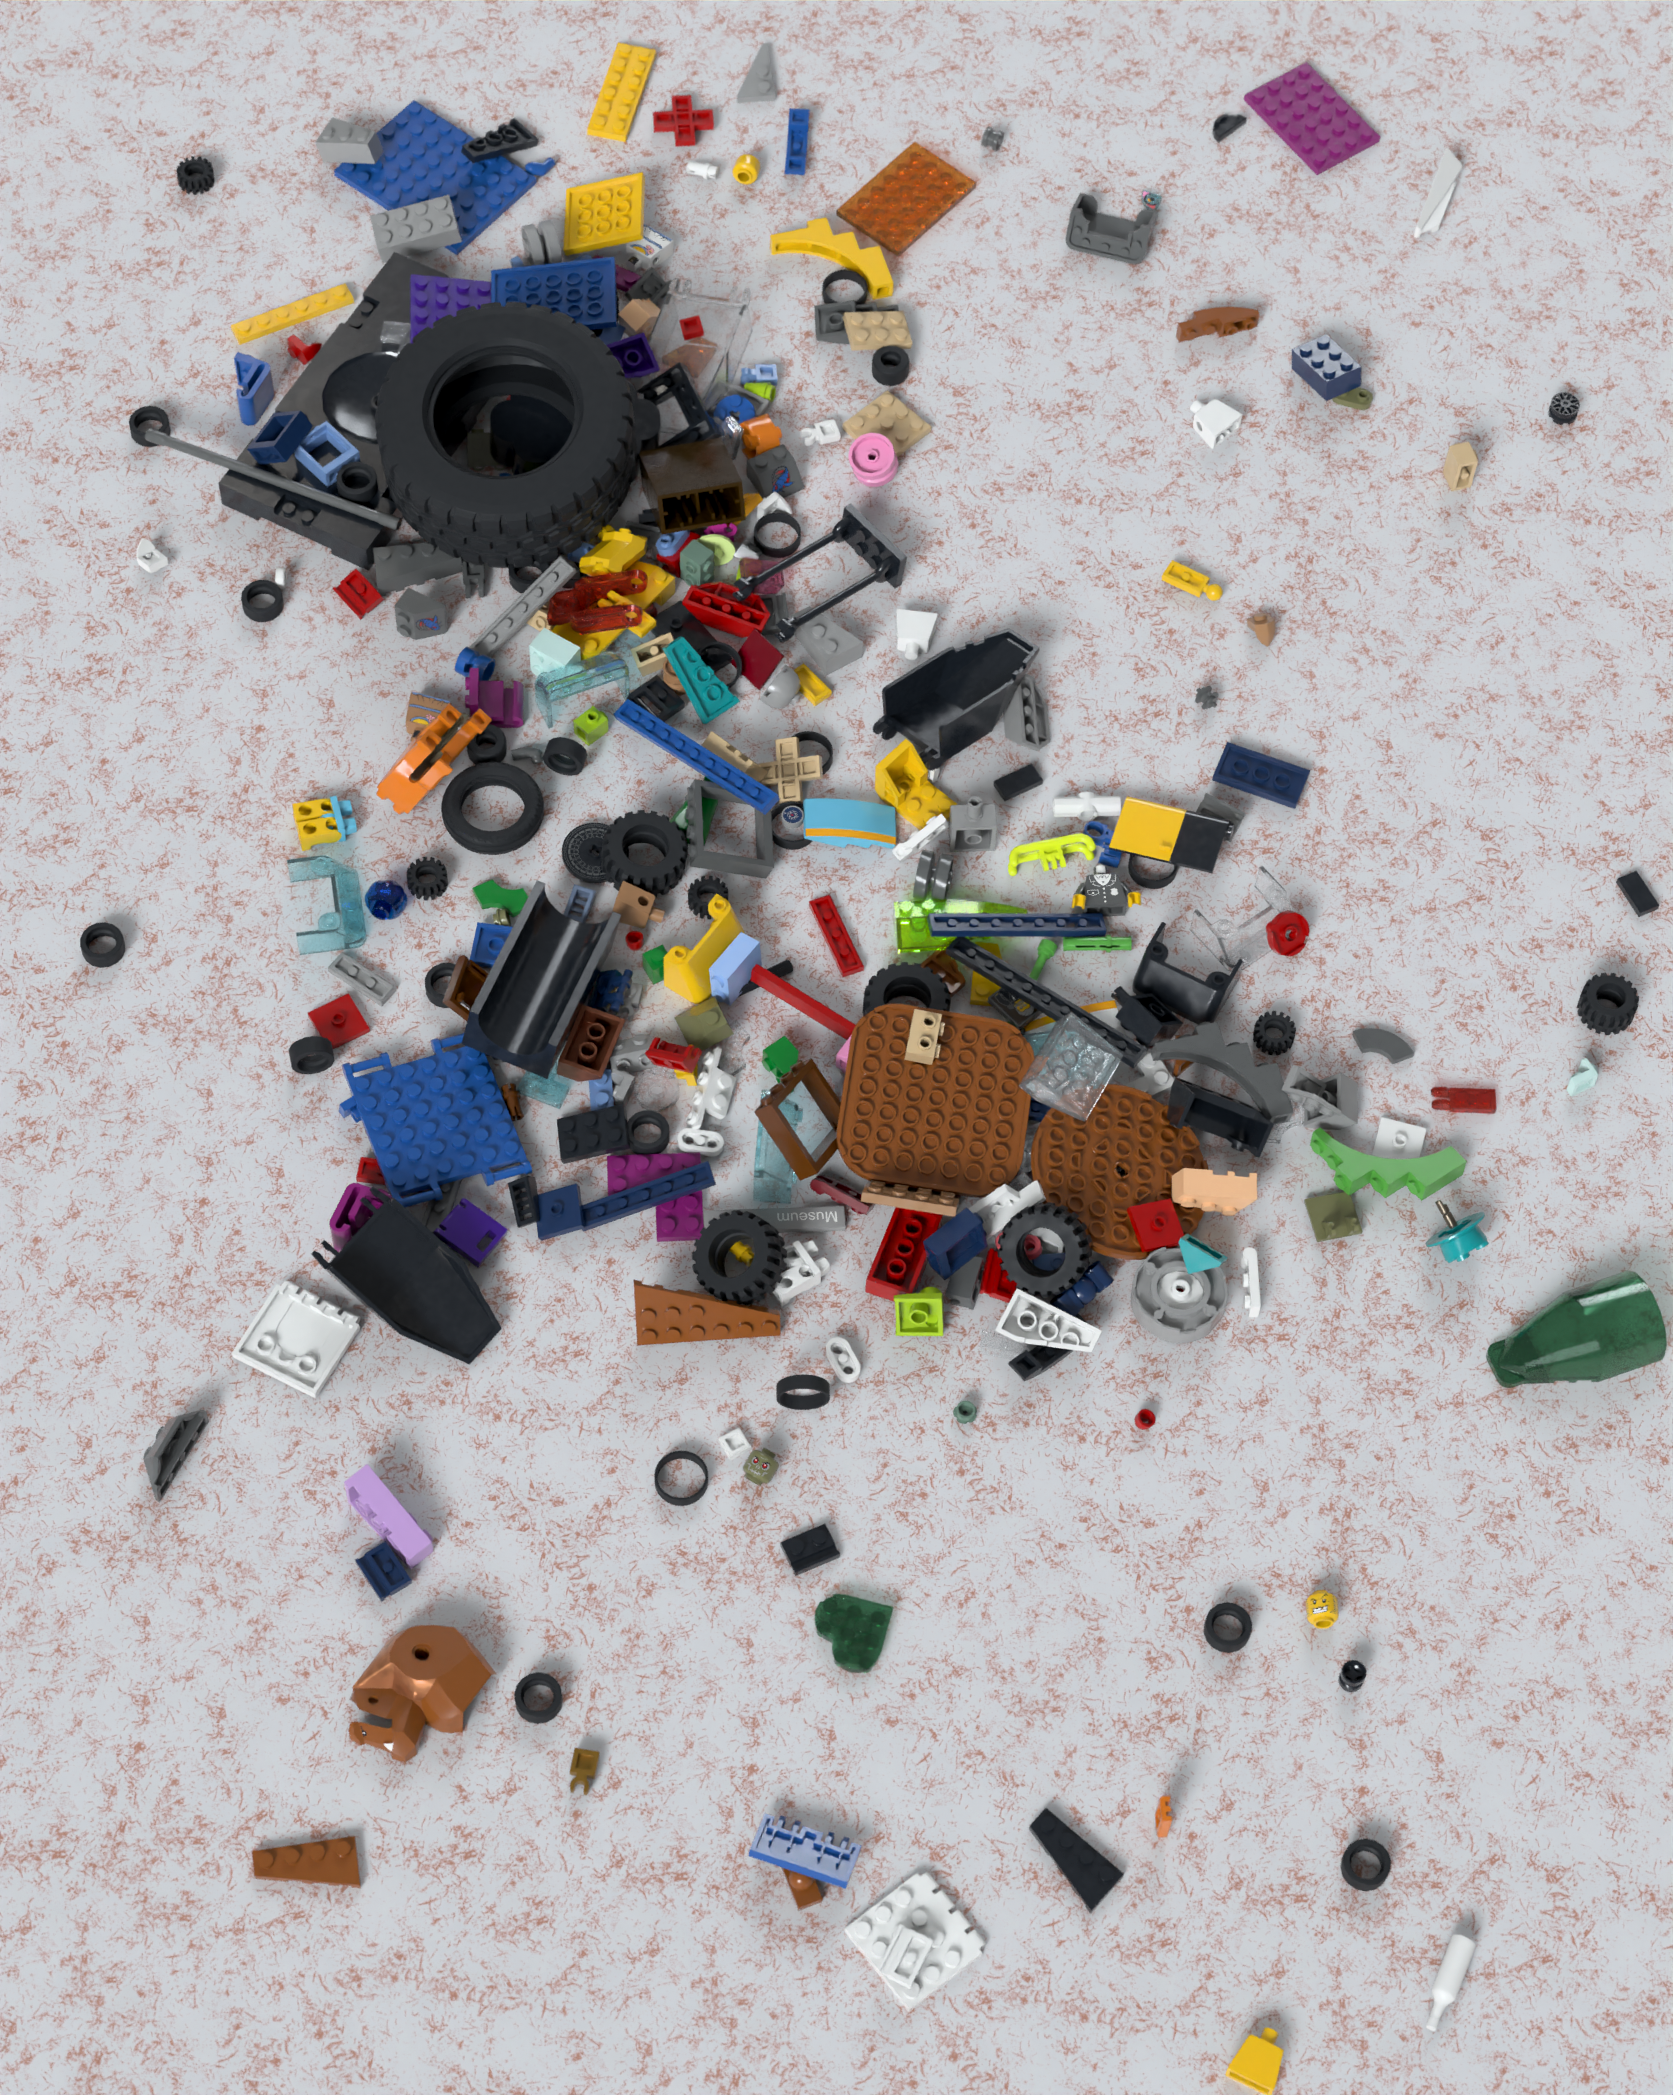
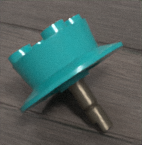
M1441 1200L1435 1202L1448 1226L1428 1239L1425 1243L1427 1247L1440 1246L1445 1261L1450 1263L1455 1260L1457 1262L1463 1261L1470 1256L1469 1252L1473 1249L1479 1250L1489 1244L1486 1235L1478 1226L1485 1217L1484 1212H1478L1456 1221L1447 1204H1443Z

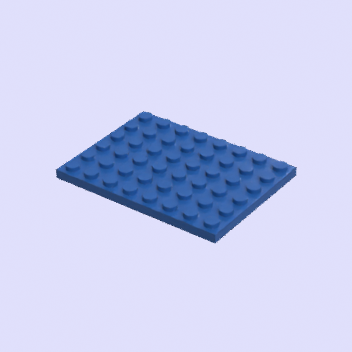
M415 100L377 132L383 153L375 164L341 163L334 170V176L388 211L449 195L462 242L445 246V248L455 255L464 250L536 184L534 176L503 156L472 163L461 153L462 145L472 141L474 138Z

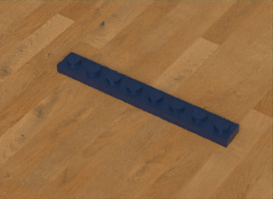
M929 913L927 917L931 937H1105L1107 932L1103 914Z

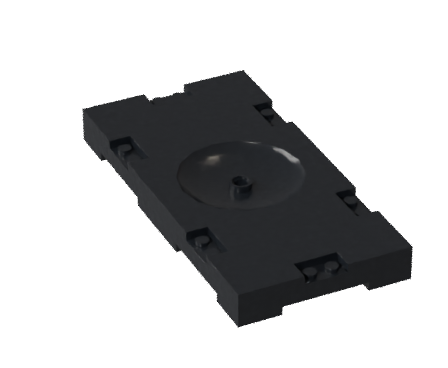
M394 252L364 291L361 303L345 324L341 322L275 408V413L301 410L307 415L308 420L313 425L309 432L327 421L359 451L360 462L367 463L376 471L378 482L376 495L371 500L359 504L379 512L403 518L402 513L397 509L391 497L377 442L375 427L377 400L390 366L393 362H396V357L407 343H410L411 274L447 278L448 275ZM489 399L467 409L452 424L442 446L450 457L453 456L466 438L467 433L477 423V415ZM252 439L236 459L237 461L341 498L338 493L337 481L326 487L295 457L294 452L287 462L258 464L247 450L254 440ZM328 440L308 453L322 467L342 455ZM231 469L226 472L218 483L223 505L258 521L262 517L331 549L332 555L369 571L375 563L373 548L386 547L391 541L390 535L394 529ZM355 476L349 478L344 484L351 489H362L370 483V480L362 476Z

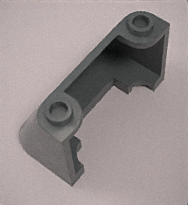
M1080 193L1070 213L1065 238L1067 246L1072 250L1129 264L1141 263L1152 237L1158 211L1150 209L1141 210L1134 222L1097 213V200L1091 195Z

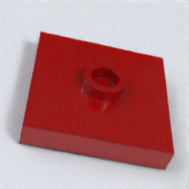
M349 993L307 1013L319 1036L330 1040L333 1049L370 1032L369 1026Z
M1171 1198L1131 1206L1127 1209L1142 1253L1179 1245V1240L1184 1236V1232Z

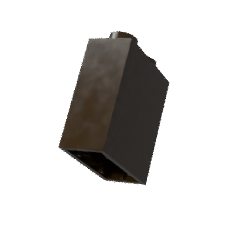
M722 438L646 450L639 453L642 489L662 535L746 520L742 480Z

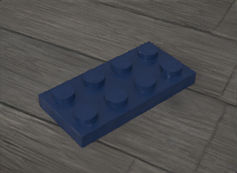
M1227 742L1213 774L1212 781L1296 809L1310 770Z

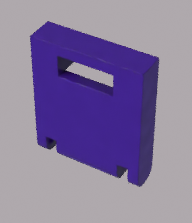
M462 1198L459 1202L460 1205L455 1206L439 1225L440 1228H436L433 1234L476 1267H479L507 1235L508 1229L470 1201ZM489 1232L488 1237L493 1241L482 1252L476 1246Z

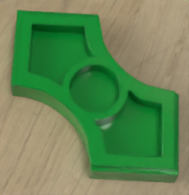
M493 879L472 888L473 894L482 909H507L512 918L520 914L528 899L523 888L516 890L505 889L497 885Z

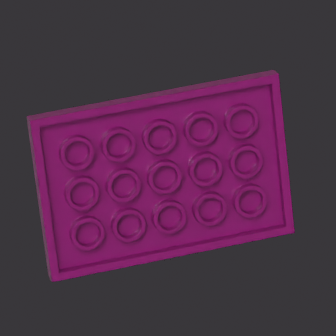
M1307 62L1244 95V101L1316 175L1327 171L1380 141V136Z

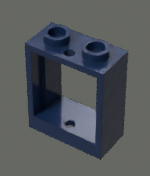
M301 410L273 413L247 450L258 464L287 462L313 425L308 420L307 415Z
M967 1207L923 1241L930 1267L944 1280L948 1279L988 1247L987 1233L982 1225L984 1224L983 1219L978 1213H972Z

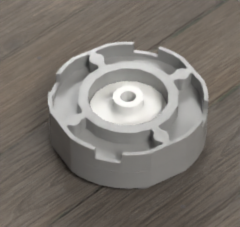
M1166 1247L1155 1250L1139 1266L1134 1276L1130 1298L1134 1316L1142 1327L1160 1340L1171 1343H1190L1200 1340L1209 1335L1223 1317L1228 1299L1225 1273L1219 1266L1188 1274L1180 1248L1166 1249Z

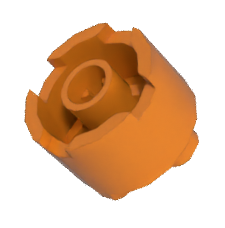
M762 414L738 424L737 437L738 440L742 438L745 447L742 449V452L748 460L780 445L779 438H782L781 430L778 426H774L768 414Z

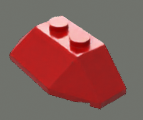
M723 582L705 583L699 586L691 585L682 601V604L702 624L740 638L748 637L754 629L762 633L770 618V612L759 595L752 593L747 599L738 601L732 594L739 591V589Z

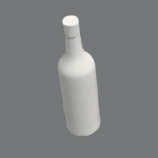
M1452 1935L1433 1984L1432 1995L1434 2005L1426 2025L1432 2031H1436L1439 2020L1447 2005L1456 2000L1474 1953L1476 1944L1467 1937Z

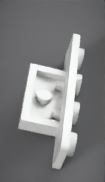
M719 1047L708 1051L703 1058L702 1063L704 1066L697 1079L698 1088L692 1097L691 1102L693 1106L686 1118V1123H688L686 1128H700L705 1112L720 1120L726 1117L736 1077L717 1068L722 1049Z
M1037 1180L1019 1192L1004 1184L968 1209L972 1213H978L983 1219L984 1224L982 1225L987 1233V1240L1002 1230L1005 1224L1022 1209L1036 1203H1042L1046 1198L1041 1184Z

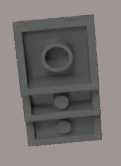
M855 300L814 306L816 340L836 344H850L843 321L845 312L899 311L898 305L877 308L876 303L856 305Z

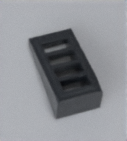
M525 1176L509 1182L508 1187L517 1227L522 1228L540 1221L536 1178ZM523 1197H528V1200L522 1201ZM523 1206H530V1208L523 1210ZM531 1213L532 1217L524 1219V1215Z

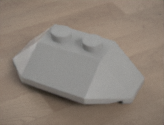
M1025 674L1003 712L1005 738L1021 746L1039 751L1051 742L1048 708L1041 691L1035 685V678Z

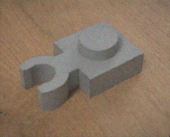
M632 983L631 987L627 989L625 1003L620 1007L619 1012H616L617 1017L620 1018L623 1012H627L629 1014L628 1021L633 1020V1008H639L643 984Z

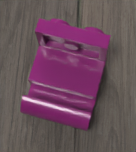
M470 668V677H465V690H469V695H465V708H469L470 717L480 708L492 719L489 723L499 728L521 727L523 725L524 685L519 681H513V688H504V681H479V668Z
M359 1183L349 1184L329 1221L333 1247L338 1252L363 1226L368 1218L373 1215V1212L362 1204L360 1200L363 1197L368 1199L376 1209L383 1203L371 1194L370 1187ZM378 1189L386 1196L392 1198V1196L387 1191L383 1189Z

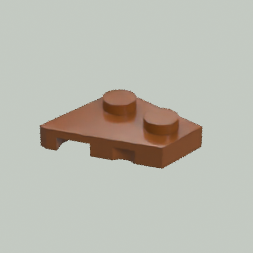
M943 944L921 963V967H929L933 970L934 975L936 973L943 978L942 983H946L948 986V994H950V997H953L965 986L966 980L958 970L955 959L946 954L948 945Z

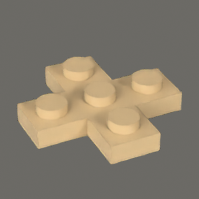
M797 737L776 739L777 761L758 763L759 766L768 771L760 783L764 786L778 785L779 804L790 801L803 803L802 781L823 779L822 758L819 755L800 758L799 738Z

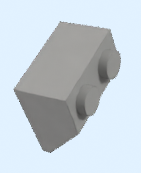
M1343 1073L1321 1079L1322 1082L1327 1084L1321 1098L1341 1110L1342 1113L1340 1116L1333 1114L1332 1117L1321 1114L1319 1110L1313 1113L1304 1109V1127L1341 1130L1358 1124V1083Z

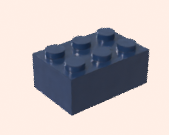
M1327 334L1292 349V369L1325 401L1361 386V365Z

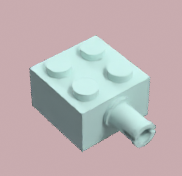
M543 628L529 645L530 668L536 676L543 677L554 686L561 687L566 691L575 680L586 687H589L593 682L594 674L581 668L580 647L546 628Z

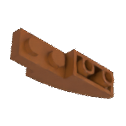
M1214 307L1194 311L1191 320L1178 323L1176 338L1180 343L1200 336L1210 335L1214 332H1217L1220 338L1227 335L1231 336L1237 332L1257 327L1260 313L1258 310L1242 307Z

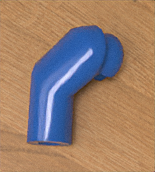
M548 157L543 163L530 162L525 165V171L531 175L544 176L555 166V161Z

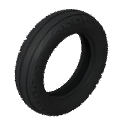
M484 762L466 768L452 779L443 795L441 813L448 833L462 847L479 854L499 855L521 848L534 837L543 820L544 799L535 780L524 770L508 763ZM502 786L511 789L519 795L524 803V811L519 820L512 826L498 831H485L467 822L461 812L462 805L465 799L479 788Z

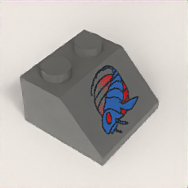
M784 444L747 460V477L762 498H767L773 492H777L785 498L804 489L795 459Z
M411 588L406 589L394 606L397 632L404 637L419 640L446 634L448 631L446 605Z

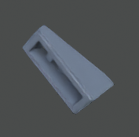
M574 884L563 915L586 923L596 898V891ZM577 896L586 898L588 900L587 902L577 899ZM574 903L585 906L584 910L574 907ZM571 911H574L582 914V916L578 917L570 913Z

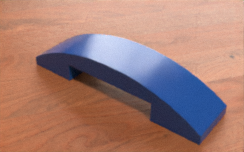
M789 108L785 174L805 175L809 109Z

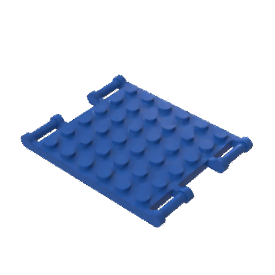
M464 1033L440 1040L438 1038L432 1039L430 1042L434 1052L433 1056L394 1067L390 1063L387 1052L381 1053L379 1057L358 1063L342 1064L345 1079L354 1097L358 1113L389 1194L405 1208L433 1199L435 1201L442 1200L443 1196L440 1185L482 1174L486 1186L494 1185L496 1181L523 1173L524 1175L532 1174L531 1164L526 1157L485 1053L468 1046L444 1053L442 1051V1048L462 1043ZM383 1066V1070L358 1077L353 1075L356 1072ZM520 1163V1165H517V1166H514V1167H510V1168H507V1169H504V1170H500V1171H497V1172H493V1173L491 1172L492 1170H495V1169H499V1168L506 1167V1166H509V1165H512V1164ZM429 1188H430V1190H431V1191H427V1192L420 1193V1194H417V1195H413V1196H410V1197H406V1198H403V1199L401 1198V1196H405V1195L412 1194V1193H415V1192H419V1191H422V1190H426V1189H429Z

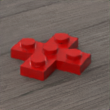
M691 95L671 96L672 111L653 112L654 133L674 132L675 147L695 146V131L714 130L713 109L692 110Z

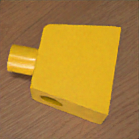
M1265 2027L1260 2038L1250 2034L1229 2064L1225 2076L1265 2095H1272L1284 2051L1274 2045L1279 2035L1278 2032Z

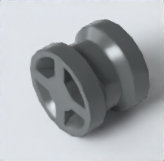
M987 127L983 134L981 145L984 147L990 146L992 150L998 151L1004 138V132H996L993 128Z

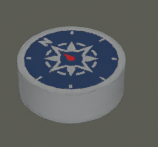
M788 806L782 811L781 821L787 828H798L803 824L804 813L797 806Z

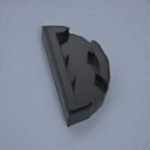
M1224 114L1218 117L1214 122L1212 131L1214 139L1219 143L1243 126L1247 118L1239 114L1237 116Z

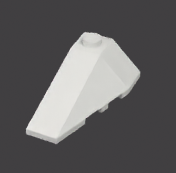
M1016 1289L995 1329L996 1332L1016 1342L1092 1353L1102 1334V1330L1019 1289Z

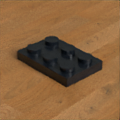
M624 1104L557 1119L560 1158L563 1164L630 1149L627 1113Z

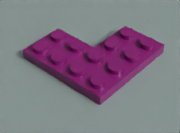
M700 1153L607 1156L608 1196L701 1163ZM702 1190L656 1206L657 1242L695 1241L700 1239L702 1234L699 1232L704 1227Z

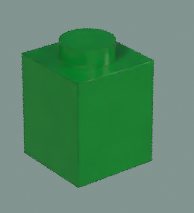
M663 944L642 954L643 969L653 985L664 980V956L668 952Z

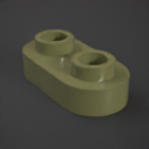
M1358 387L1333 398L1332 401L1338 405L1366 410L1372 404L1373 395L1369 390Z

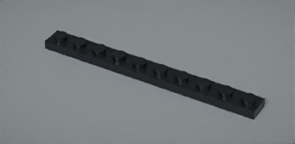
M956 937L946 948V954L1133 1069L1147 1054L1146 1047L969 939Z

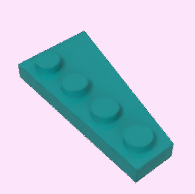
M678 637L662 648L703 724L709 723L740 702L728 690L725 683L716 677L714 671L701 660V656L684 637Z

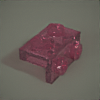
M742 558L739 561L741 577L757 576L779 562ZM783 571L757 585L752 593L777 594L785 585Z

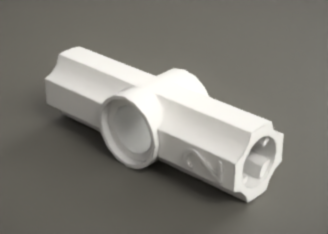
M1082 792L1076 797H1053L1052 801L1054 817H1078L1082 821H1091L1097 816H1120L1121 799L1119 796H1095L1092 792Z

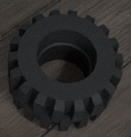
M1601 973L1600 977L1595 975L1592 977V980L1589 979L1586 982L1577 1003V1008H1579L1577 1013L1578 1016H1582L1581 1022L1588 1024V1029L1592 1030L1593 1028L1596 1030L1595 1033L1598 1034L1605 1032V1035H1610L1613 1032L1616 1035L1620 1033V1030L1625 1031L1628 1025L1630 1026L1639 1005V996L1636 995V988H1632V983L1624 980L1625 977L1620 976L1619 978L1615 973L1610 975ZM1598 1000H1610L1613 1003H1615L1618 1008H1606L1603 1005H1601Z

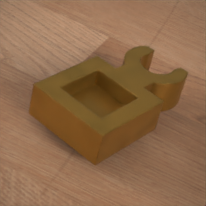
M574 1748L570 1775L576 1777L570 1782L571 1793H574L575 1786L578 1784L584 1786V1795L589 1793L587 1778L595 1779L600 1752Z

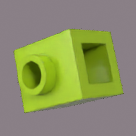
M594 706L573 720L574 733L588 746L608 732V717L603 711H598Z

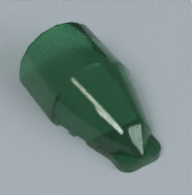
M1627 1270L1563 1292L1506 1339L1491 1344L1486 1352V1359L1497 1382L1505 1388H1513L1522 1384L1554 1383L1555 1381L1576 1383L1581 1380H1591V1382H1600L1663 1360L1667 1347L1666 1329L1659 1306L1648 1285L1636 1272Z

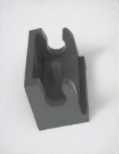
M975 1256L951 1275L945 1292L946 1297L951 1298V1304L971 1310L974 1309L985 1267L982 1257Z

